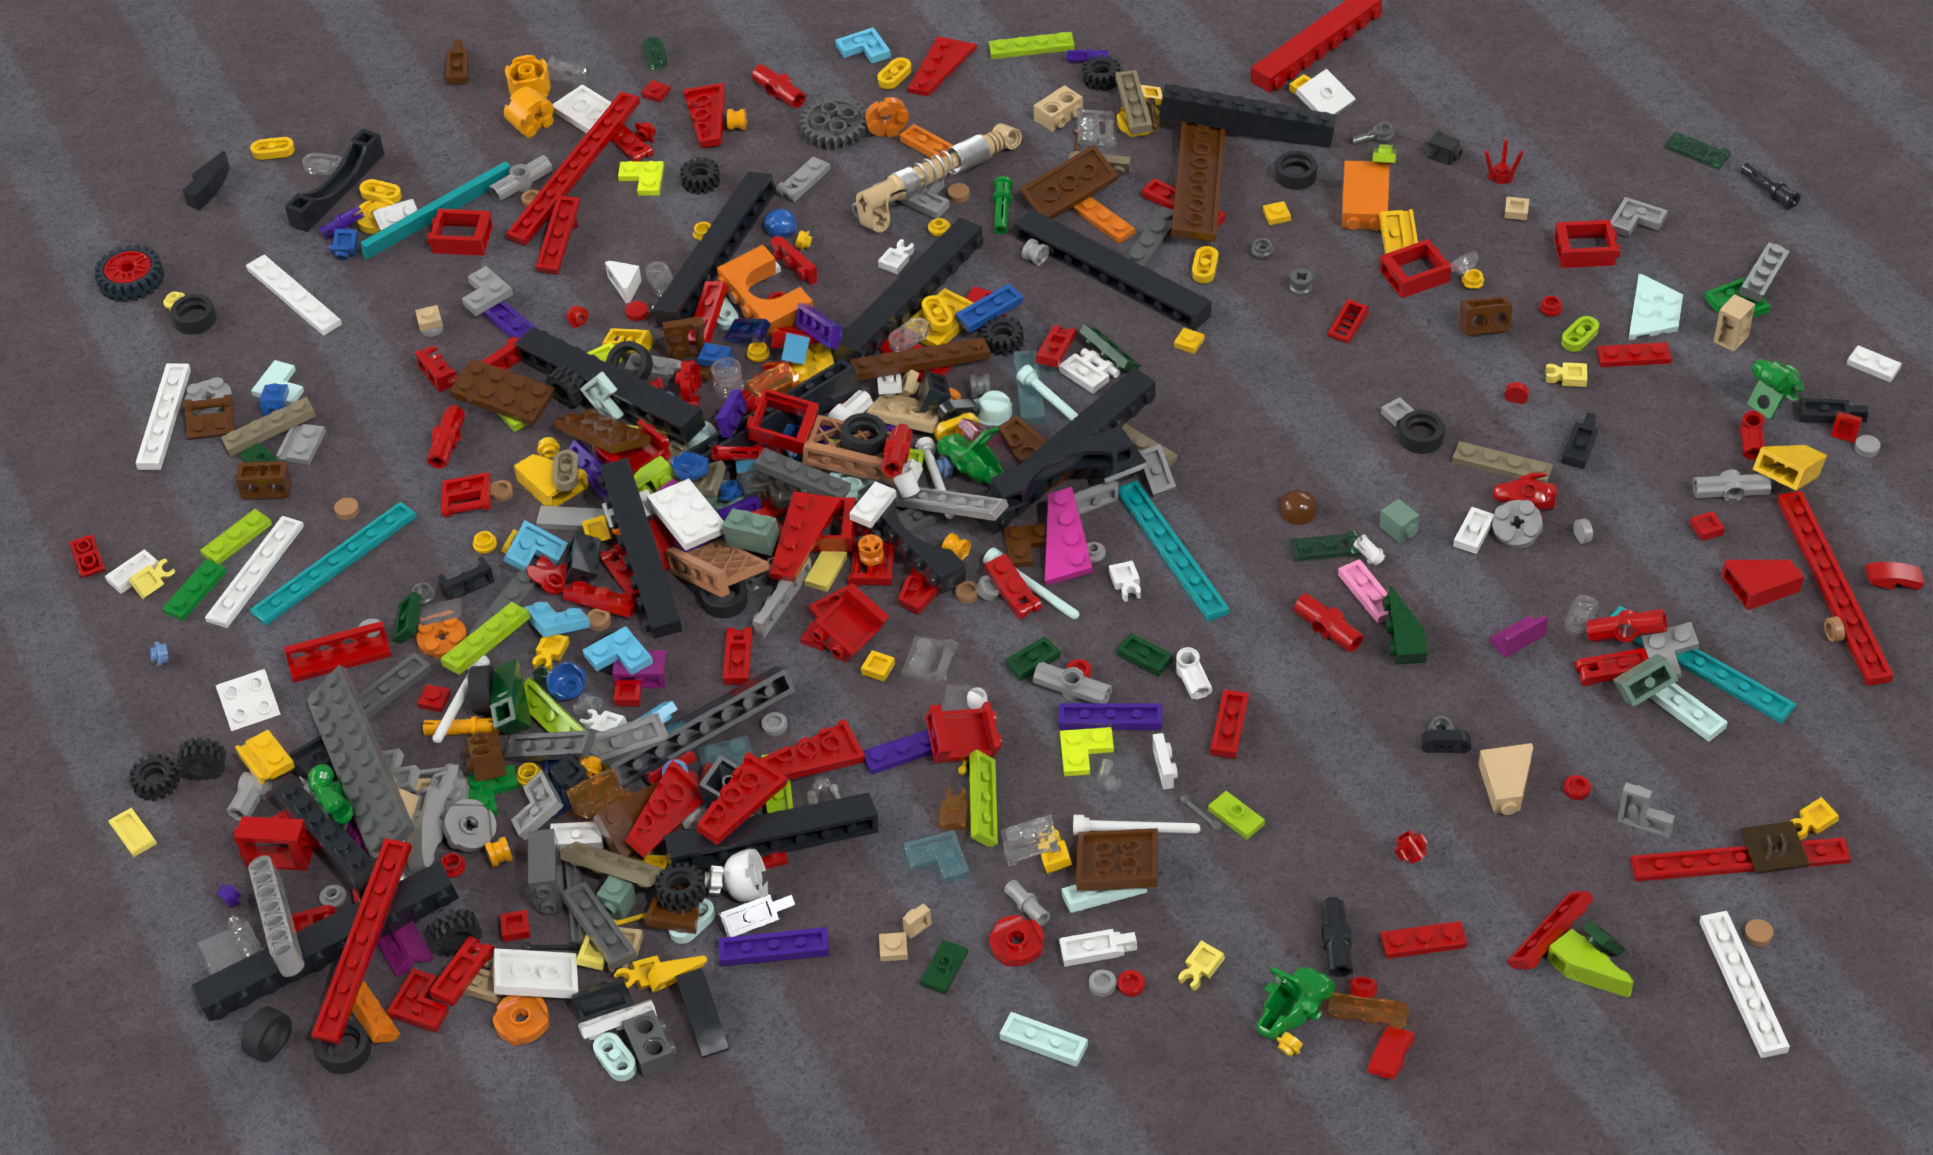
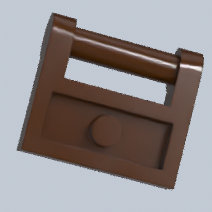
M693 317L662 322L668 358L681 360L686 357L699 356L705 344L703 331L705 322L703 318ZM691 329L694 331L696 346L689 347L687 330Z
M232 394L224 395L222 398L196 401L184 399L186 435L188 440L222 437L235 430ZM225 407V412L194 415V410Z

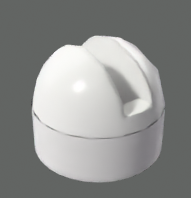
M972 688L968 692L967 704L971 709L981 708L984 702H988L987 694L982 688Z

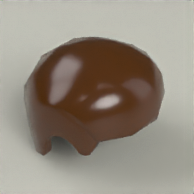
M1296 489L1288 491L1280 500L1281 517L1293 525L1310 523L1316 516L1315 498L1305 490Z

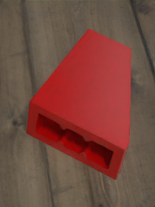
M1791 560L1724 561L1721 575L1747 610L1800 592L1804 580L1802 571L1796 568Z

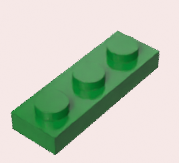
M206 559L162 608L163 614L184 621L226 574V567Z

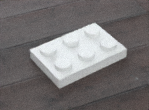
M582 84L552 105L554 108L553 113L587 134L612 102Z
M690 479L647 496L648 505L685 551L724 534L722 528L724 521Z
M494 948V994L572 999V994L578 993L576 953Z

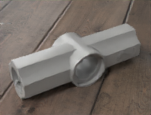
M542 155L527 165H514L510 169V175L489 186V191L494 200L499 203L516 192L529 190L534 181L553 171L552 164L546 156Z
M1731 469L1722 472L1719 476L1694 477L1693 492L1696 498L1723 497L1726 501H1729L1728 499L1741 500L1744 496L1770 494L1771 478L1763 474L1740 475L1739 471Z
M1039 662L1033 676V683L1059 691L1068 700L1082 699L1090 703H1108L1112 692L1111 685L1085 677L1080 669L1074 667L1064 670L1044 662Z
M251 771L244 772L238 782V792L227 808L228 815L237 821L241 820V816L251 817L260 800H265L268 790L271 791V778L265 780V784L261 785Z

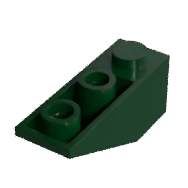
M1388 586L1387 595L1382 597L1383 610L1388 611L1389 617L1385 621L1386 633L1391 634L1392 642L1388 644L1389 656L1394 657L1395 665L1426 663L1428 649L1425 630L1394 588Z
M517 658L495 668L490 702L494 728L509 736L532 727L520 663Z

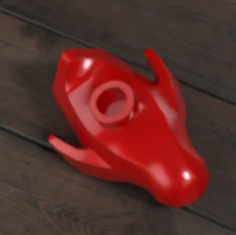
M1530 473L1516 480L1495 485L1493 497L1495 500L1503 503L1513 500H1528L1539 511L1554 510L1557 487L1554 484L1536 480L1547 477V474Z

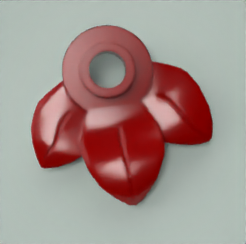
M542 555L537 561L536 567H526L530 579L540 584L547 593L552 595L563 593L567 584L565 583L566 563L556 567L546 556Z

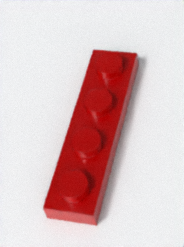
M1154 178L1141 190V196L1160 206L1173 209L1175 188ZM1221 210L1218 212L1217 228L1226 220V213Z
M558 195L536 264L537 272L559 275L581 204L580 198Z
M1569 892L1507 960L1509 965L1514 969L1526 970L1536 967L1540 962L1539 959L1549 950V946L1562 934L1569 931L1575 919L1587 911L1586 907L1594 900L1590 892Z

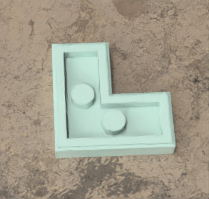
M274 360L251 392L253 396L260 398L265 385L272 383L288 384L289 394L285 405H290L299 399L304 389L303 386L287 382L296 371L294 365Z
M603 371L580 388L600 414L612 416L614 420H618L624 415L609 397L617 388Z

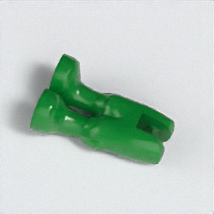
M326 764L317 765L309 772V789L316 795L318 804L323 806L327 814L332 815L338 824H345L352 818L353 808L347 801L340 781L331 784L334 779L331 767Z

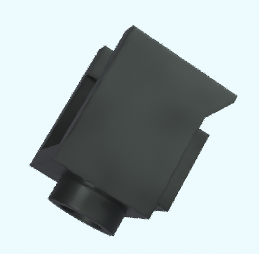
M1437 130L1428 141V146L1433 148L1427 154V158L1449 166L1455 160L1461 158L1463 148L1460 147L1459 139L1442 134L1440 130Z

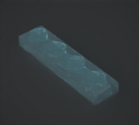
M1037 350L1014 352L1016 377L1025 365H1030L1036 370L1040 380L1039 364L1036 363ZM1017 380L1021 419L1027 424L1045 423L1043 396L1034 387L1027 384L1023 385Z

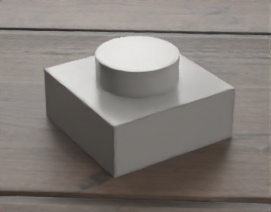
M1400 397L1381 407V414L1395 427L1399 426L1401 419L1407 413L1415 411Z

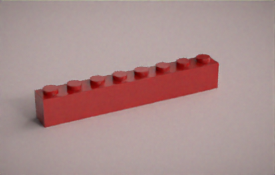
M1345 0L1251 67V83L1268 93L1273 92L1275 89H1280L1289 79H1294L1303 69H1308L1317 59H1322L1331 49H1336L1345 39H1350L1359 29H1364L1373 19H1378L1382 14V0Z

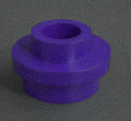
M224 883L220 885L221 889L217 893L230 908L235 904L239 905L241 903L238 900L241 894L232 884L226 886Z

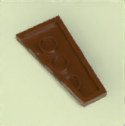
M679 885L672 890H683L689 886ZM656 892L644 918L645 926L696 934L700 902H698L699 907L694 908L691 906V911L686 912L685 908L681 909V913H677L675 908L673 912H670L667 907L664 909L661 906Z

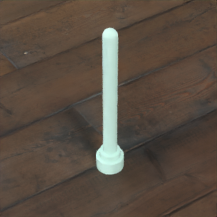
M1025 365L1018 372L1017 380L1023 385L1034 387L1071 421L1078 416L1072 408L1038 379L1036 370L1030 365Z
M993 547L985 554L983 563L985 564L1003 555V553ZM1017 569L1032 592L1071 619L1079 617V612Z

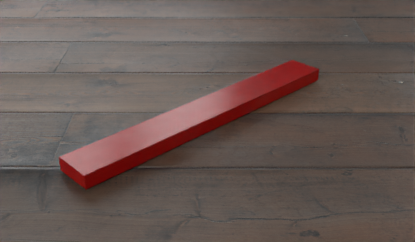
M1844 837L1801 841L1809 861V867L1851 862ZM1746 846L1635 855L1630 857L1636 882L1755 871Z
M384 839L311 1034L314 1040L337 1045L341 1042L411 852L412 846L408 842Z

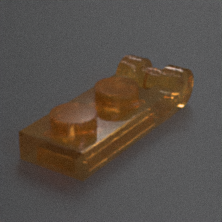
M1335 992L1332 993L1328 1006V1014L1335 1015L1338 1018H1359L1369 1023L1387 1022L1396 1029L1405 1027L1410 1011L1409 1006L1404 1002L1371 997L1362 998Z

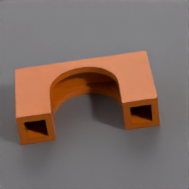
M764 245L717 267L718 278L716 280L724 281L728 285L727 293L731 301L741 308L743 315L747 319L750 318L759 333L762 332L767 338L773 336L775 326L784 327L795 324L798 303H807L813 307L812 299L801 287L776 299H761L749 292L753 285L776 274L775 258Z

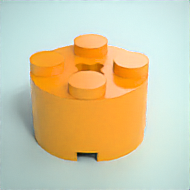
M533 55L519 56L512 60V64L509 67L507 65L505 68L510 95L522 87L529 86L530 88H535L545 98L548 96L551 83L547 63L544 59L538 60Z
M525 86L518 89L511 95L510 99L512 101L509 106L505 105V119L527 138L534 136L541 127L547 128L554 122L552 103L535 88Z

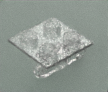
M232 916L228 919L227 930L198 942V946L212 974L262 950L248 920L243 922L241 918Z

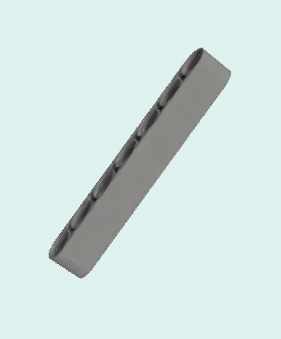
M267 855L260 856L249 864L248 869L269 952L284 977H291L299 973L304 967L302 952L282 878L271 858Z

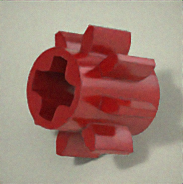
M1409 830L1402 833L1395 840L1397 845H1395L1396 849L1393 851L1400 861L1405 860L1413 864L1420 861L1427 854L1425 849H1427L1426 845L1429 843L1422 833L1417 834Z

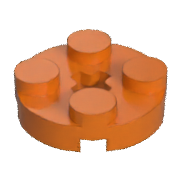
M887 97L884 98L885 101L880 103L876 101L871 104L865 114L869 131L879 137L885 135L888 138L898 136L909 119V113L904 103L900 99ZM891 116L889 119H883V117Z
M446 614L445 616L421 622L418 626L419 631L416 637L418 647L423 654L440 659L467 638V632L464 624L457 619L456 615ZM441 634L446 635L444 640H440L437 637Z
M508 995L497 1005L495 1016L493 1015V1023L496 1033L502 1040L509 1042L513 1046H518L538 1039L548 1029L549 1012L546 1003L541 997ZM518 1015H522L523 1017L528 1016L526 1020L522 1022H516Z

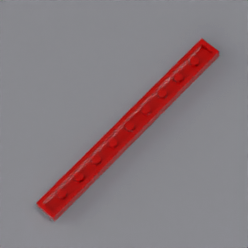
M622 91L616 96L507 231L506 236L508 240L525 246L529 243L552 214L558 195L566 196L640 104L639 96Z
M1803 492L1779 494L1777 502L1833 617L1838 616L1843 623L1845 630L1844 640L1866 685L1871 686L1892 682L1894 675Z

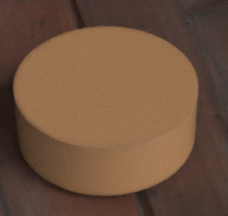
M955 183L948 188V198L952 202L962 203L970 197L969 187L963 183Z
M528 190L521 195L522 205L527 208L540 191Z
M499 480L491 484L492 500L503 502L512 497L513 487L510 482Z
M343 498L336 502L334 510L339 519L350 520L358 515L359 506L355 499Z
M965 581L955 587L956 599L966 604L975 602L979 598L975 588L976 583Z
M593 609L587 614V617L590 619L589 629L593 631L605 630L611 624V616L607 611Z
M1838 616L1827 618L1824 622V630L1828 639L1832 643L1843 641L1845 630L1841 619Z
M1754 919L1747 923L1744 936L1754 946H1766L1772 940L1773 928L1767 921Z

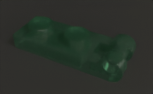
M1675 132L1665 143V149L1716 170H1720L1724 162L1728 161L1731 157V152L1727 148L1718 149L1679 132Z
M1349 530L1345 534L1291 539L1290 544L1294 562L1361 556L1362 553L1353 546L1354 542L1359 538V533L1356 530ZM1343 544H1349L1347 547H1342Z

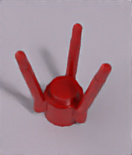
M1507 138L1504 139L1501 162L1496 164L1494 168L1492 167L1489 151H1484L1489 171L1488 179L1493 180L1497 184L1513 182V176L1524 154L1523 151L1519 152L1510 169L1509 165L1506 164Z

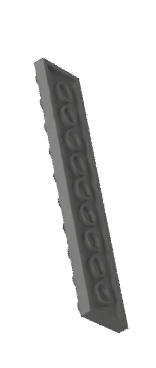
M338 665L333 672L328 674L324 682L310 694L307 703L347 801L353 808L354 818L369 855L376 863L385 838L404 841L415 830V827L346 668Z

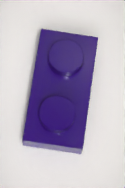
M732 390L715 418L722 438L732 436L744 413L747 411V402L743 398L741 390Z

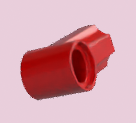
M1754 410L1745 412L1739 429L1742 439L1743 456L1747 459H1757L1760 449L1765 447L1763 432L1765 418L1760 412Z

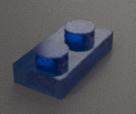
M734 319L725 338L732 343H762L771 323L767 319Z

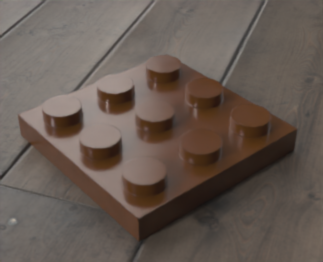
M1158 828L1078 832L1077 891L1158 887Z

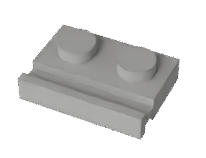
M302 424V426L297 425L290 428L276 455L279 461L283 460L310 465L326 432L325 427Z

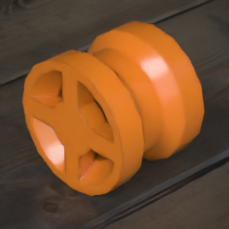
M872 534L863 536L858 542L860 561L868 566L881 563L884 558L882 539Z

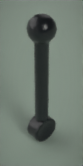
M527 942L523 944L522 950L578 951L579 945L576 942H569L568 945H532Z

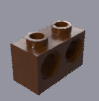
M1505 296L1460 301L1459 327L1466 335L1475 337L1482 333L1500 334L1503 331L1511 330L1512 304Z
M286 461L239 463L236 483L242 500L289 498L292 478Z
M497 731L467 737L468 747L464 748L469 774H475L476 782L507 775Z

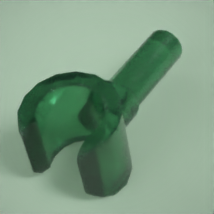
M544 666L537 667L533 672V675H535L533 680L539 686L547 680L549 670Z

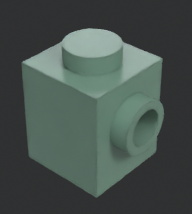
M1397 499L1381 510L1379 527L1397 542L1401 543L1407 538H1412L1418 532L1419 514L1400 499Z
M612 875L608 876L596 894L609 915L619 920L626 918L636 903L633 883Z

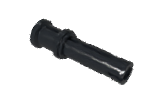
M1751 162L1743 165L1741 174H1744L1766 190L1772 200L1782 203L1786 210H1790L1798 205L1801 198L1798 192L1788 189L1784 182L1775 181ZM1757 175L1764 179L1766 182H1763L1761 179H1759Z

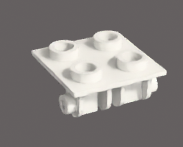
M265 669L216 685L231 731L281 715Z

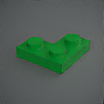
M1745 278L1706 291L1704 296L1707 303L1717 313L1734 294L1755 304L1752 319L1769 313L1771 307L1764 298L1759 303L1739 294L1746 280Z
M514 765L505 767L507 775L476 782L475 774L465 776L469 784L468 799H474L483 803L482 806L488 811L491 810L494 816L498 815L494 795L519 789Z

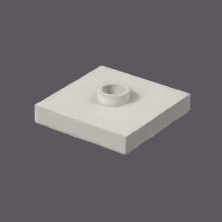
M1327 69L1299 87L1295 92L1311 110L1329 112L1330 114L1339 113L1356 99Z

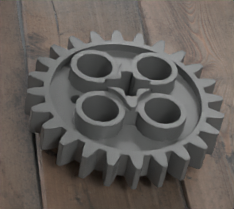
M832 96L831 100L824 97L823 102L815 100L816 105L809 104V109H804V114L800 115L801 134L805 136V140L810 139V144L817 142L818 147L824 144L826 149L830 145H833L835 149L838 148V145L846 148V143L854 145V140L860 141V136H866V131L869 130L865 120L867 110H864V105H859V101L852 103L851 98L845 101L843 96L839 100H836L834 96Z

